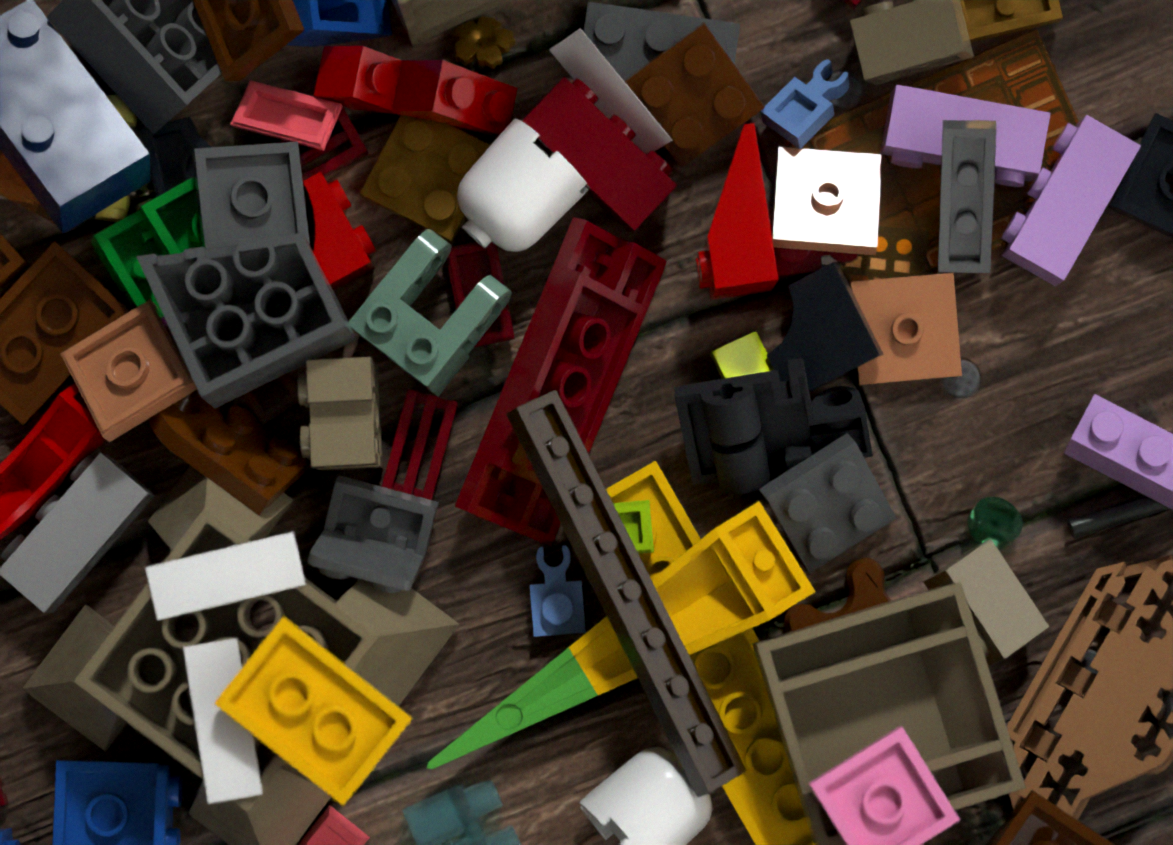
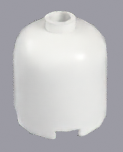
M516 118L465 174L458 187L457 200L459 208L468 219L462 228L483 248H486L493 242L506 251L518 252L528 249L588 191V188L585 187L587 183L578 171L558 151L549 158L533 143L540 135Z
M663 747L646 748L637 753L579 802L581 810L602 837L607 840L614 834L621 842L619 845H687L708 823L713 809L710 794L697 797L677 755L670 749Z

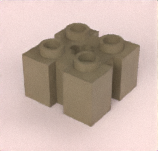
M371 357L306 360L307 373L298 374L300 405H305V409H310L309 426H301L300 428L302 458L311 460V467L321 472L383 468L378 365L373 362Z

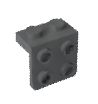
M339 475L334 484L324 530L310 551L308 563L318 567L320 573L331 578L347 579L351 576L370 581V585L379 591L398 593L401 590H410L426 557L439 502Z

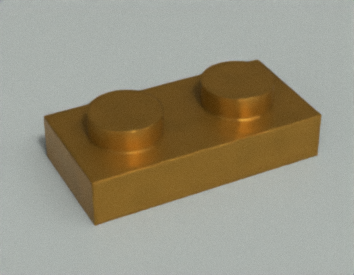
M960 0L970 42L1057 23L1063 18L1059 0Z

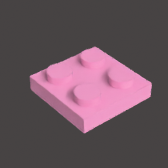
M898 726L808 783L846 845H921L960 821L902 726Z

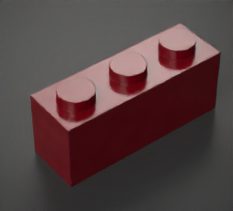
M564 76L521 121L540 135L534 142L549 157L558 151L586 181L587 193L628 232L635 231L677 186L669 178L673 173V169L654 151L651 150L647 155L644 154L632 142L636 136L635 132L621 118L613 114L608 119L594 105L599 98L584 82L576 78L571 83Z

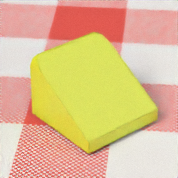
M756 331L719 347L710 353L722 379L773 370L767 357V352Z

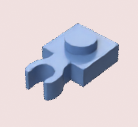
M830 60L822 61L815 68L813 78L807 84L794 77L760 111L762 122L801 149L835 115L833 104L830 100L837 99L848 91L850 85L848 73L845 71L836 81H825L833 71Z
M566 545L562 546L564 558L557 567H550L544 562L543 547H539L537 550L536 560L539 568L544 573L545 584L530 585L534 637L586 633L582 582H566L565 572L569 567L571 559L570 551Z

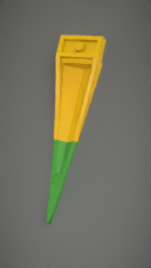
M760 501L711 530L651 579L689 655L769 621L815 592ZM606 616L432 758L428 762L427 768H437L638 678L608 617Z

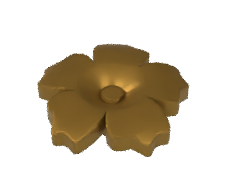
M480 17L477 25L473 21H468L458 26L453 33V40L456 41V61L462 62L463 65H467L477 58L478 65H486L494 69L496 65L502 64L501 53H508L510 47L516 45L513 32L508 29H502V23L493 17Z

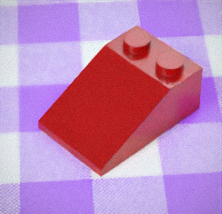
M755 123L744 124L703 251L697 252L698 258H695L699 288H709L710 300L770 292L779 280Z

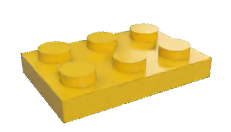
M285 616L281 618L214 702L216 706L343 806L412 720L409 714Z

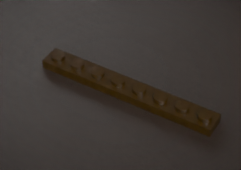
M554 390L506 413L697 797L713 792L747 770L557 391Z

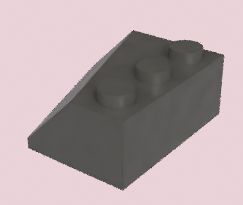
M63 0L46 16L153 135L222 74L193 0Z
M303 233L240 241L237 245L205 249L204 247L185 249L183 253L157 256L156 254L136 256L201 397L214 409L305 365L306 360H315L357 340L331 285Z

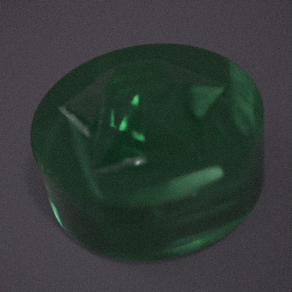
M986 497L981 499L970 512L967 525L970 534L979 544L991 539L998 550H1004L1010 547L1022 531L1023 522L1020 513L1010 502L999 497Z

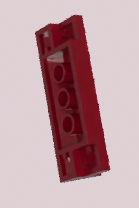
M576 217L572 218L454 507L552 546L560 526V521L506 413L556 390L589 454L667 260L634 242L622 240L587 220Z

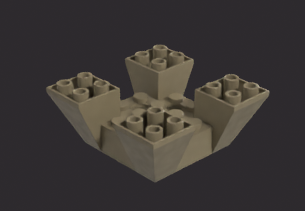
M190 465L148 522L172 550L163 562L166 563L265 539L294 500L283 493L266 510L258 515ZM304 577L306 585L192 612L199 620L200 629L198 635L192 641L187 642L178 636L175 629V623L179 615L157 620L148 582L116 626L88 605H85L22 689L104 751L108 750L126 724L129 723L204 779L195 718L186 706V695L190 687L183 647L237 638L238 647L243 655V667L281 618L285 616L399 707L460 624L412 588L410 590H401L398 593H387L373 588L370 585V581L359 579L336 601ZM262 599L271 603L276 614L273 625L265 631L254 627L250 620L252 606ZM253 735L262 794L208 804L205 781L203 780L188 814L228 845H296L330 800L331 796Z

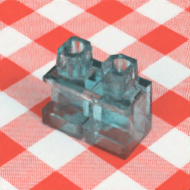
M493 780L474 783L468 787H465L462 782L408 804L402 809L418 845H441V843L462 833L467 835L446 845H522L513 824L487 835L480 821V816L504 805Z

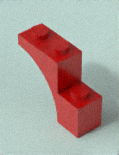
M324 46L314 97L341 103L343 107L351 110L376 111L416 117L498 138L511 123L518 88L444 60H400L365 46Z
M320 171L304 180L303 183L309 194L315 218L313 253L334 291L374 269L375 267L369 255L377 252L364 226L361 224L353 229L344 211L352 207L338 179L328 184Z
M76 383L57 396L34 428L0 463V540L37 513L47 500L54 495L71 468L99 448L105 441Z

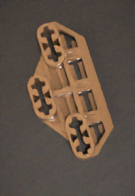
M1170 554L1169 556L1127 566L1125 562L1098 568L1094 572L1007 725L1020 769L1029 755V752L1024 749L1045 760L1043 761L1037 757L1024 780L1025 789L1009 793L1014 810L1031 790H1034L1054 804L1059 793L1048 787L1053 779L1060 786L1064 787L1070 774L1064 768V764L1068 759L1077 762L1081 756H1084L1082 764L1088 771L1084 777L1075 774L1066 787L1072 793L1078 794L1073 804L1062 794L1056 806L1077 820L1091 797L1144 774H1159L1165 771L1173 762V737L1170 740L1163 729H1161L1155 740V744L1161 750L1157 758L1148 755L1144 761H1141V753L1136 748L1139 740L1148 743L1157 730L1153 723L1146 722L1151 712L1157 721L1161 723L1167 713V708L1162 702V698L1165 695L1173 697V618L1166 611L1160 623L1165 633L1162 640L1153 637L1149 643H1146L1147 638L1141 630L1144 625L1154 627L1162 615L1158 606L1152 605L1156 597L1159 598L1165 608L1172 597V592L1167 584L1170 580L1173 581V556ZM1141 576L1126 601V604L1135 608L1133 612L1110 600L1112 596L1118 599L1126 585L1125 579ZM1103 626L1110 631L1090 664L1092 669L1098 671L1096 675L1074 662L1075 660L1082 662ZM1068 689L1075 694H1073L1053 729L1062 735L1059 738L1038 725L1039 723L1044 726L1047 724L1065 690ZM1171 711L1166 720V724L1170 729H1173V711Z

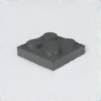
M298 142L196 148L193 150L192 160L202 247L211 249L237 245L240 241L303 233L308 244H310Z
M848 433L759 489L798 559L809 574L896 519L856 442Z

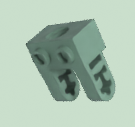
M427 229L414 240L398 262L378 284L350 319L349 325L360 337L439 397L470 358L468 355L504 310L510 300L512 291L493 276L488 275L484 277L439 330L410 307L443 266L452 249L450 243L433 230Z

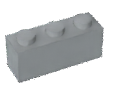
M100 452L96 458L88 455L70 475V479L74 482L73 485L61 498L55 494L47 500L35 516L40 521L39 524L27 537L23 534L18 535L1 554V558L6 562L0 567V575L43 613H54L156 496L108 454Z

